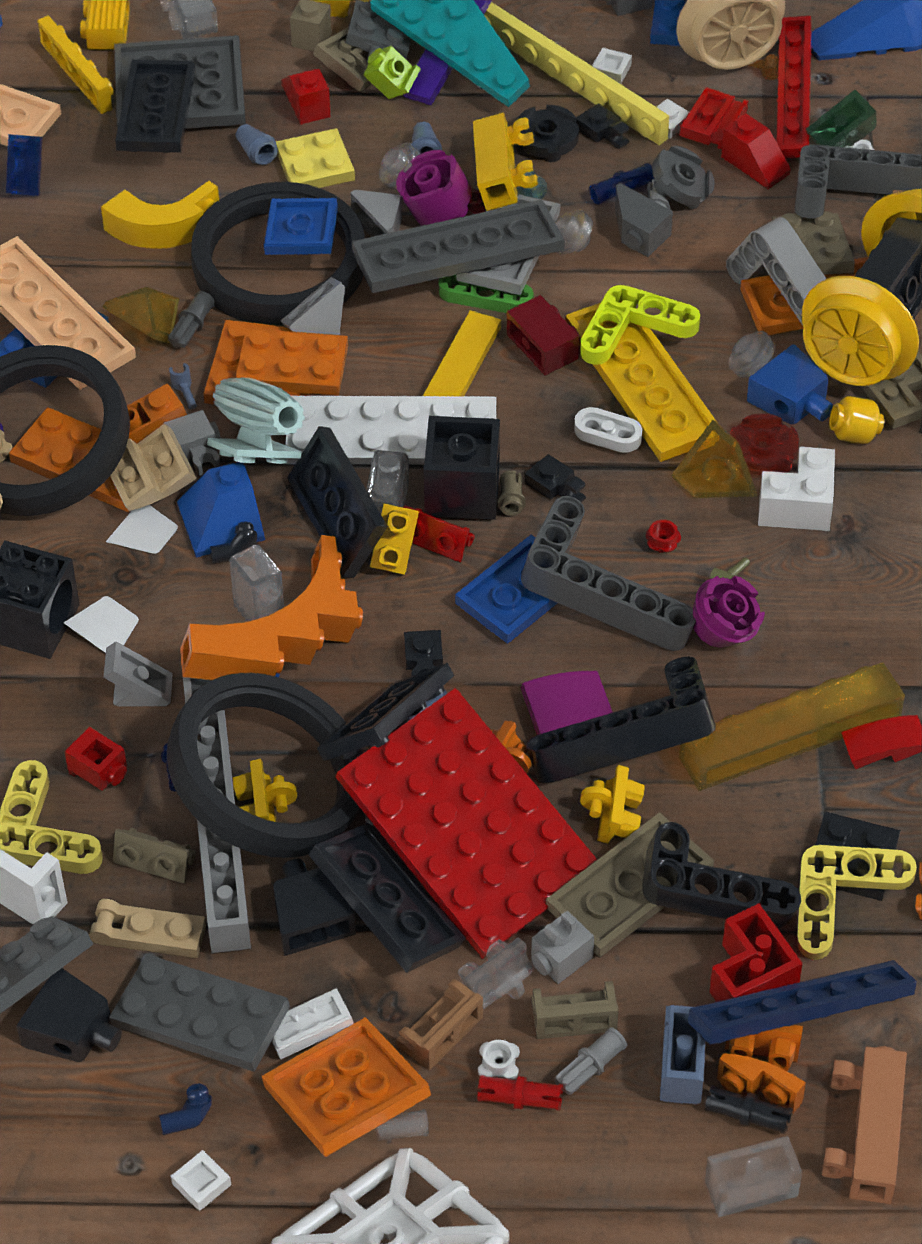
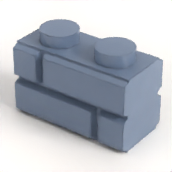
M666 1006L660 1100L664 1102L701 1103L706 1040L688 1023L690 1008L694 1007Z

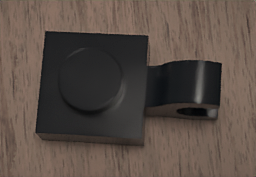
M599 103L576 117L579 130L596 142L605 138L617 149H621L629 143V140L623 136L624 133L629 131L628 125L620 121V117Z
M549 454L524 473L525 483L550 500L557 494L574 497L580 502L586 499V496L579 492L586 486V483L579 477L574 476V470Z

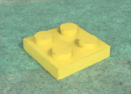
M337 128L276 141L277 155L288 182L308 184L322 188L355 180V170Z

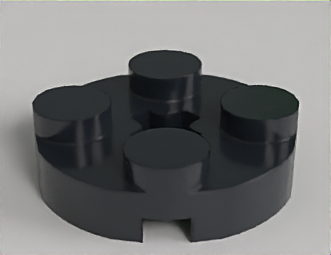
M546 105V110L536 111L535 106L526 109L517 118V120L520 118H528L529 129L522 130L520 133L533 132L534 136L532 144L527 146L516 144L517 148L530 155L541 157L547 162L560 160L561 155L567 154L574 149L579 141L577 118L564 107ZM548 130H553L551 133H544Z

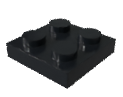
M825 812L815 845L896 850L901 830ZM816 857L815 862L810 864L815 867V872L818 873L823 872L824 866H834L825 865L823 858ZM836 858V875H841L842 858ZM853 859L847 864V869L854 876H864L870 871L868 863L863 859ZM876 860L875 877H880L882 861ZM836 886V890L879 901L883 900L885 889Z

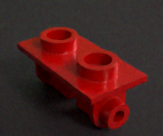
M406 505L403 506V508L419 511L412 541L413 544L460 563L462 562L465 546L470 547L475 537V534L470 532V528H461L426 514L420 508L414 509Z

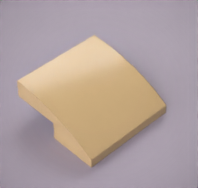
M165 423L138 444L129 438L119 464L110 475L125 507L129 511L164 499L197 479L173 430Z

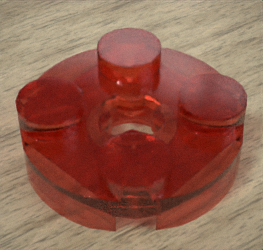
M753 414L743 418L742 424L736 428L734 425L731 429L728 442V452L731 459L736 463L737 471L744 475H762V471L790 472L792 464L797 459L799 449V436L796 429L792 425H790L789 429L781 423L782 418L772 414ZM760 441H765L767 446L770 447L763 448L758 445Z

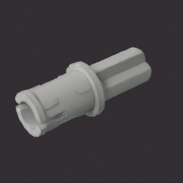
M608 1028L588 1048L582 1047L578 1051V1057L556 1075L555 1082L557 1085L563 1084V1092L568 1095L573 1094L593 1075L599 1076L604 1072V1066L627 1047L625 1038L615 1028Z

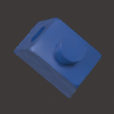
M794 344L749 377L747 402L789 424L798 423L809 413L818 420L824 421L830 416L833 404L826 400L829 380L827 375Z

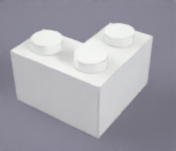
M799 447L796 473L762 471L758 526L829 531L834 496L835 449Z

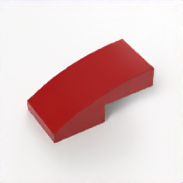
M918 715L882 719L841 732L855 769L888 756H892L894 762H898L922 752V725Z

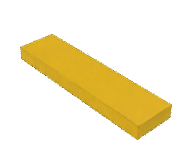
M470 310L423 396H465L501 329V319Z

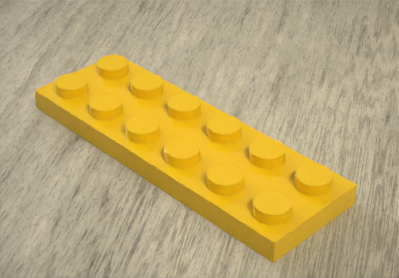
M601 303L565 315V321L577 329L580 339ZM613 321L600 323L604 328H614L617 326ZM629 322L609 360L603 364H593V366L629 418L639 422L642 427V437L658 460L662 462L721 440L723 429L650 328ZM598 339V343L594 349L602 345V340Z

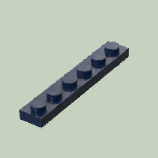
M895 960L690 1008L688 1023L709 1045L723 1043L727 1040L755 1035L760 1032L792 1026L796 1023L825 1018L829 1015L915 995L917 981Z

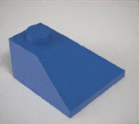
M242 462L208 469L177 501V506L196 558L209 555L210 546L230 543L236 535L235 526L243 521L253 524L254 531L257 532V542L265 540L253 486Z

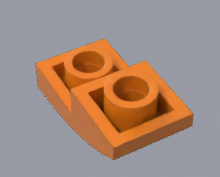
M724 1053L719 1058L717 1079L726 1090L745 1096L749 1092L757 1094L761 1091L770 1103L792 1108V1114L803 1103L806 1082L788 1071L768 1062L738 1054Z

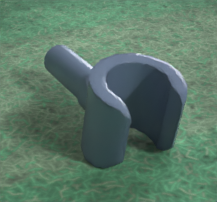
M184 363V372L175 373L172 367H170L169 373L172 387L176 390H181L189 409H195L197 405L190 390L192 382L189 366Z

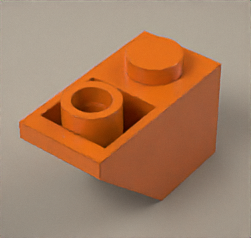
M168 383L127 405L130 418L129 438L138 444L162 426L164 422L187 415L183 404Z

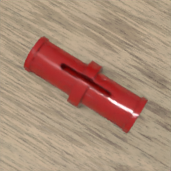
M481 1075L478 1088H481V1092L478 1091V1101L514 1104V1109L522 1110L524 1106L555 1109L556 1111L561 1109L563 1098L560 1095L563 1094V1084L529 1082L527 1077L522 1076L512 1080Z

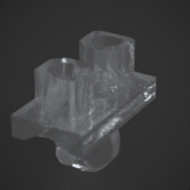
M516 938L510 944L498 939L489 946L486 952L488 958L486 962L480 966L474 962H468L458 969L461 983L483 997V1010L506 993L513 999H519L524 995L525 989L522 981L534 972V969L526 955V943L521 939Z

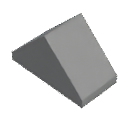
M363 190L350 192L351 208L358 216L363 229L371 237L399 231L402 221V198L400 195Z
M333 277L329 278L280 321L293 332L340 335L344 285Z

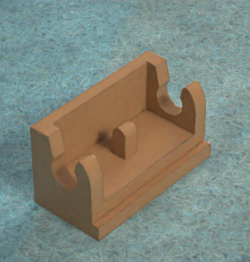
M452 979L447 984L449 988L444 992V996L411 1028L403 1027L399 1031L400 1036L396 1039V1046L429 1071L483 1018V997L478 993H474L456 979Z

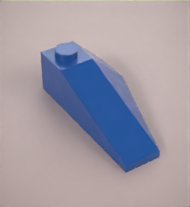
M862 0L812 31L811 53L818 61L856 57L858 52L875 50L876 55L886 54L887 49L903 48L904 52L922 49V0Z

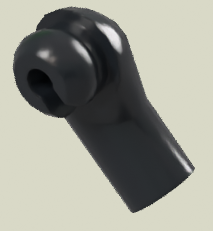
M248 521L238 523L235 526L236 535L230 543L210 546L213 564L239 560L246 556L257 542V532L254 531L252 523Z

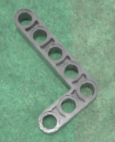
M778 217L751 232L726 260L727 271L737 284H741V280L754 278L767 271L802 325V306L807 294L816 284L826 279L791 224L783 217Z

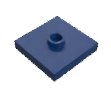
M337 198L271 199L264 240L265 255L331 254L338 210Z

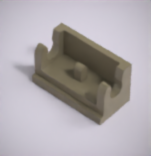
M613 981L604 982L605 988H603V991L542 997L540 988L532 989L531 1003L537 1039L605 1033L610 1027L617 1030L618 1005Z

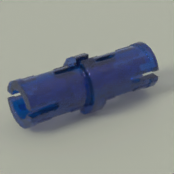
M645 163L626 172L621 170L615 172L613 177L592 184L589 186V194L592 201L598 205L614 198L616 194V187L614 186H617L619 183H623V185L632 190L649 182L652 183V180L655 179L652 166L649 163Z

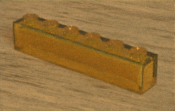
M884 662L871 667L864 666L849 675L838 679H828L821 685L804 691H795L788 697L771 703L759 704L754 709L744 713L728 715L715 723L716 729L710 735L680 744L679 758L698 791H702L843 739L841 732L882 719L899 717L902 714L905 694Z

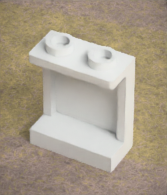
M0 849V904L32 924L43 918L55 917L68 903L59 859L46 852L30 868Z

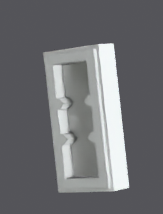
M337 988L288 1010L271 1041L280 1060L331 1037L354 1024Z

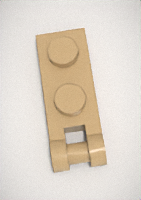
M101 899L98 901L95 911L98 919L97 922L91 925L89 936L94 943L198 958L206 928L204 916L120 905L111 899ZM112 923H122V929L113 928Z

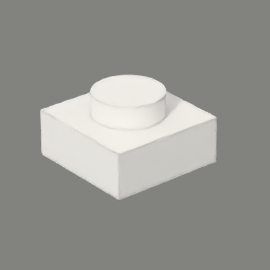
M602 47L593 67L621 84L632 65V55Z
M666 99L657 108L669 115L668 138L670 139L680 132V126L689 112Z
M203 1150L171 1175L172 1184L198 1211H201L231 1186L230 1176Z

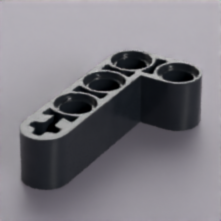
M666 822L662 824L648 844L642 891L645 898L655 905L728 919L756 904H760L777 928L784 927L800 907L801 894L789 882L688 862L689 834L678 823ZM660 841L671 843L675 851L666 849ZM656 877L666 878L670 882L671 887L661 885ZM695 884L707 888L710 895L700 893L696 889ZM733 892L743 894L748 902L739 901Z

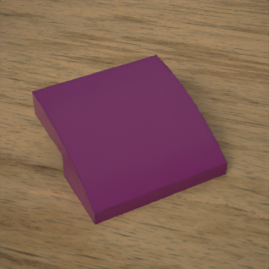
M572 671L548 675L524 682L520 687L537 735L613 713L598 671Z

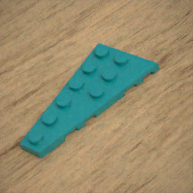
M372 0L370 2L373 12L507 107L512 105L530 87L528 77L474 0Z

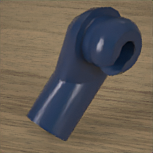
M200 1083L193 1084L187 1089L188 1099L181 1110L159 1115L163 1135L192 1129L201 1124L212 1106V1097L208 1094L209 1091L205 1085Z

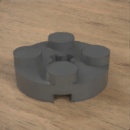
M671 146L666 151L663 149L652 164L653 175L656 179L654 183L656 191L662 196H670L691 209H696L708 198L714 190L715 182L710 169L705 172L700 166L703 160L694 152L684 147Z

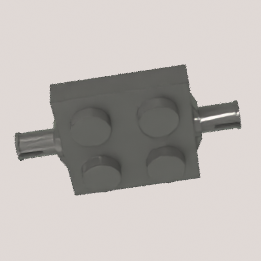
M356 0L345 44L369 52L368 58L376 49L392 46L406 59L411 38L373 12L370 1Z

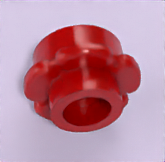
M664 519L653 522L645 535L649 548L662 553L675 550L677 543L681 541V534L677 526L673 522Z

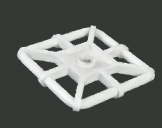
M400 1148L397 1154L386 1158L343 1190L341 1188L335 1189L329 1194V1200L286 1229L280 1236L272 1239L271 1244H381L380 1241L384 1238L393 1240L387 1244H508L509 1231L498 1218L469 1195V1189L462 1182L451 1180L427 1158L413 1152L411 1148ZM413 1171H416L438 1190V1192L417 1207L405 1198L409 1176ZM393 1175L389 1194L366 1210L356 1202ZM449 1207L459 1208L478 1225L438 1227L431 1220ZM338 1213L346 1214L352 1219L334 1233L310 1234Z

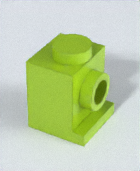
M388 46L383 49H376L369 56V65L363 76L388 99H392L409 92L421 68L418 65L412 66L392 46Z

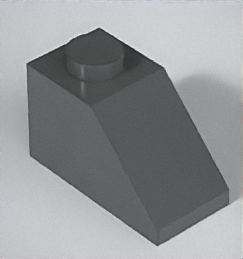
M621 183L616 186L615 214L621 243L649 257L671 236L673 211Z

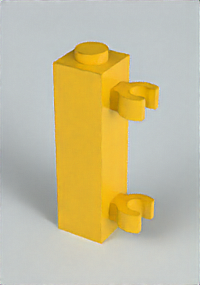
M504 113L473 121L477 186L486 211L518 203L517 187L533 188L538 185L536 174L531 176L524 175L526 172L533 171L532 160H524L515 168L513 144L527 146L534 142L533 132L520 133L522 130L529 129L528 118H520L512 126H508Z

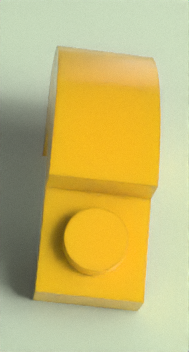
M207 181L182 200L166 205L146 203L127 190H123L101 206L104 230L124 243L141 248L162 249L192 242L193 232L200 218L214 203L219 201L218 186Z

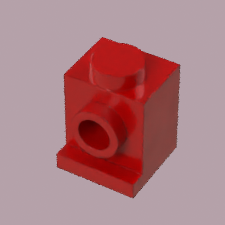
M88 727L64 751L68 773L73 777L78 775L101 791L109 784L113 786L118 785L126 775L127 762L124 748L91 727Z

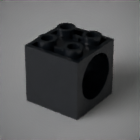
M429 416L424 460L425 513L434 517L496 520L500 471V419Z
M4 540L0 547V645L51 659L68 628L63 622L73 617L80 605L72 558Z

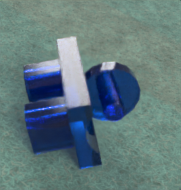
M8 134L6 194L40 196L41 136Z

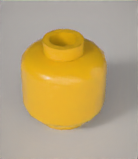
M847 396L839 403L833 405L829 426L835 432V436L841 441L868 444L876 434L879 435L882 432L884 415L880 414L879 407L875 401Z

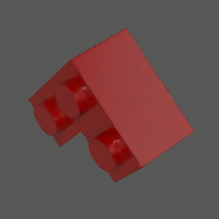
M756 904L725 919L722 946L731 958L712 966L709 992L716 1002L800 982L803 963L760 904Z

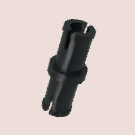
M715 1085L711 1086L709 1090L711 1096H707L705 1111H712L739 1119L740 1124L749 1127L752 1123L786 1134L788 1130L786 1124H790L792 1108L757 1099V1094L750 1092L745 1096L718 1088Z

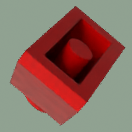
M319 68L281 79V85L300 125L331 117L329 87Z
M747 113L723 129L721 157L765 188L770 189L791 173V168L770 129Z

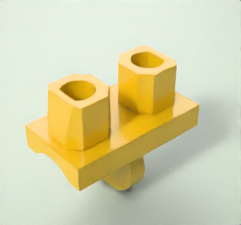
M383 503L381 516L388 527L373 549L370 567L405 575L419 511Z
M261 758L250 761L251 772L233 777V787L239 802L254 798V803L240 806L239 808L257 817L276 822L275 807L279 813L286 812L288 810L287 805L292 804L297 799L296 786L293 783L286 782L282 775L273 777L272 783L270 775L264 773Z
M618 764L613 779L607 780L605 783L601 780H596L593 782V786L587 787L581 792V805L590 810L589 815L591 817H600L597 841L608 844L614 835L627 838L640 828L641 816L624 810V806L637 809L642 802L645 785L628 779V767Z

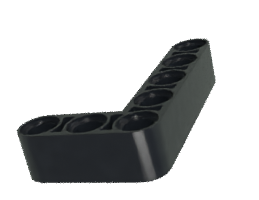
M685 656L676 658L666 664L664 672L670 696L542 733L531 738L527 742L526 748L537 780L541 783L559 781L701 739L713 733L716 729V724L697 660L694 657Z

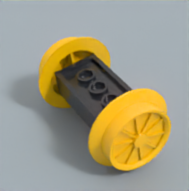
M912 189L890 194L876 201L867 211L862 223V242L868 256L865 264L857 270L855 276H835L819 282L809 291L803 302L802 323L805 348L811 359L823 372L840 382L855 386H868L883 380L893 379L908 370L917 356L919 335L914 319L922 308V189Z

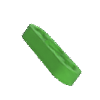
M457 274L439 278L438 281L439 296L444 301L507 313L508 310L534 298L533 290L528 285H525L521 295L457 281ZM482 290H490L495 294L490 297H482L477 293Z

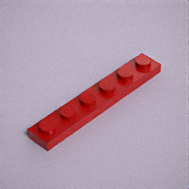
M811 15L782 18V28L779 35L777 144L785 158H800L802 147L810 145Z

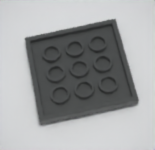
M239 35L114 44L117 129L132 59L195 61L196 73L186 128L246 124Z

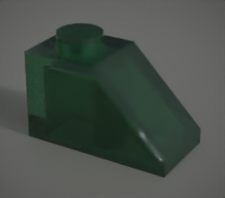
M855 89L806 128V133L818 145L853 146L876 128V110Z

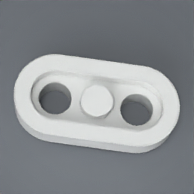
M594 407L582 409L575 416L574 432L582 441L622 453L632 452L641 445L642 427L639 422L632 418Z

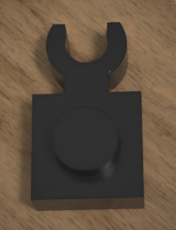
M441 630L404 632L406 670H412L411 676L443 664Z

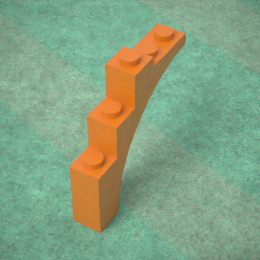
M321 535L311 558V581L306 590L288 606L269 616L244 623L224 625L189 624L180 648L182 677L214 680L237 673H259L275 676L276 673L280 674L282 672L284 662L310 665L316 651L322 649L324 640L349 643L355 629L361 627L363 610L361 607H358L356 591L345 590V579L340 577L342 554L337 552L335 537Z

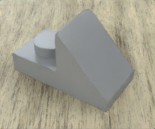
M117 641L106 647L103 678L115 684L113 699L115 706H167L171 703L173 673Z

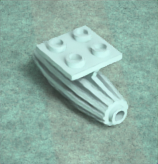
M253 378L223 379L219 385H216L215 393H213L215 406L230 421L241 427L237 439L208 438V446L220 450L219 455L234 457V461L242 463H255L256 457L266 458V462L287 464L288 458H301L302 451L271 440V435L294 434L298 428L302 427L305 415H303L304 409L299 402L283 389Z

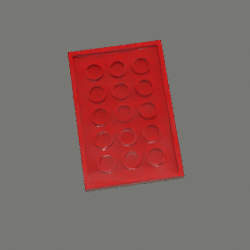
M456 688L388 735L389 741L379 748L376 746L371 747L339 770L335 776L482 959L486 958L546 912L549 908L546 904V899L598 860Z

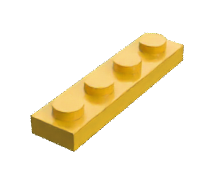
M49 15L38 19L40 40L43 47L101 114L112 110L111 96L113 95V88L110 81L106 77L102 78L93 61L87 60L83 56L79 45L76 42L72 43L61 25L57 26Z

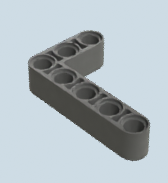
M806 145L802 147L800 154L795 213L805 218L822 216L825 209L827 189L888 195L892 194L893 190L922 189V154L827 145Z
M562 496L557 498L529 550L521 575V581L525 588L672 651L683 649L696 623L692 615L693 609L683 602L568 554L577 537L585 509L584 505L574 497Z

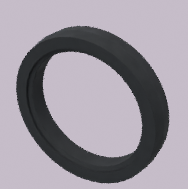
M269 182L248 186L232 192L214 203L203 214L193 232L191 264L196 283L200 291L207 292L215 300L214 307L235 319L250 323L284 326L280 320L328 279L310 289L292 294L267 295L247 291L226 280L216 269L212 261L215 246L220 238L236 224L251 217L269 213L271 199L337 198L338 210L335 232L342 239L346 253L338 269L329 278L333 277L344 285V304L357 290L364 276L352 252V241L365 239L362 224L356 213L336 195L308 184Z
M41 345L19 349L0 357V394L8 388L29 379L43 376H62L78 380L91 387L102 398L104 407L103 425L97 441L89 453L73 468L58 477L36 484L11 485L0 482V494L3 499L0 513L15 516H35L69 507L99 488L119 464L129 439L130 418L123 392L112 374L101 362L91 355L70 347Z
M237 673L216 678L200 687L179 711L171 729L167 744V764L177 794L191 814L208 830L222 840L248 852L269 857L291 858L309 855L314 845L342 834L350 826L360 807L337 779L336 800L334 807L329 812L308 822L279 823L252 815L227 799L207 776L198 754L197 734L200 723L220 710L233 707H256L280 714L305 729L321 745L346 723L322 698L291 681L259 673ZM362 749L359 753L346 760H341L339 756L329 759L335 776L339 770L362 755Z

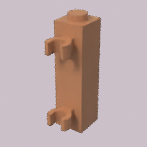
M887 1046L865 1047L862 1067L844 1060L834 1061L831 1088L842 1091L859 1089L854 1152L849 1154L838 1148H826L822 1176L828 1178L851 1177L849 1194L851 1199L885 1204L892 1203L897 1175L907 1052L896 1051Z

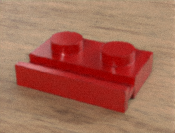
M706 87L681 124L680 136L706 145L714 143L718 145V149L722 150L723 129L747 112L748 101L743 100V102L735 100V96Z

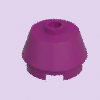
M716 576L705 581L697 591L692 608L693 619L695 618L696 620L693 627L695 633L705 643L718 648L732 646L752 639L757 634L765 615L764 612H760L759 604L755 599L758 595L757 590L739 576H734L732 579Z

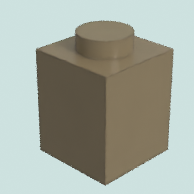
M313 0L299 1L290 17L292 47L314 52L317 44L331 36V11L329 4Z

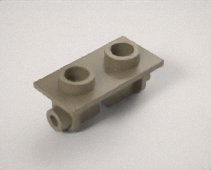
M130 828L129 831L125 829L115 830L113 863L183 884L186 882L187 864L192 865L196 858V850H192L189 844L181 845L168 840L161 842L158 841L157 837L137 832L135 828Z

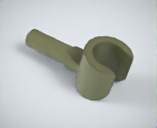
M744 557L732 568H729L728 571L715 567L710 574V578L713 579L718 576L719 578L732 579L750 565V561Z

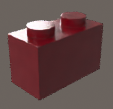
M541 295L507 311V336L544 376L579 359V343L581 342L579 332L573 325H569L560 316L558 309L554 305H550Z

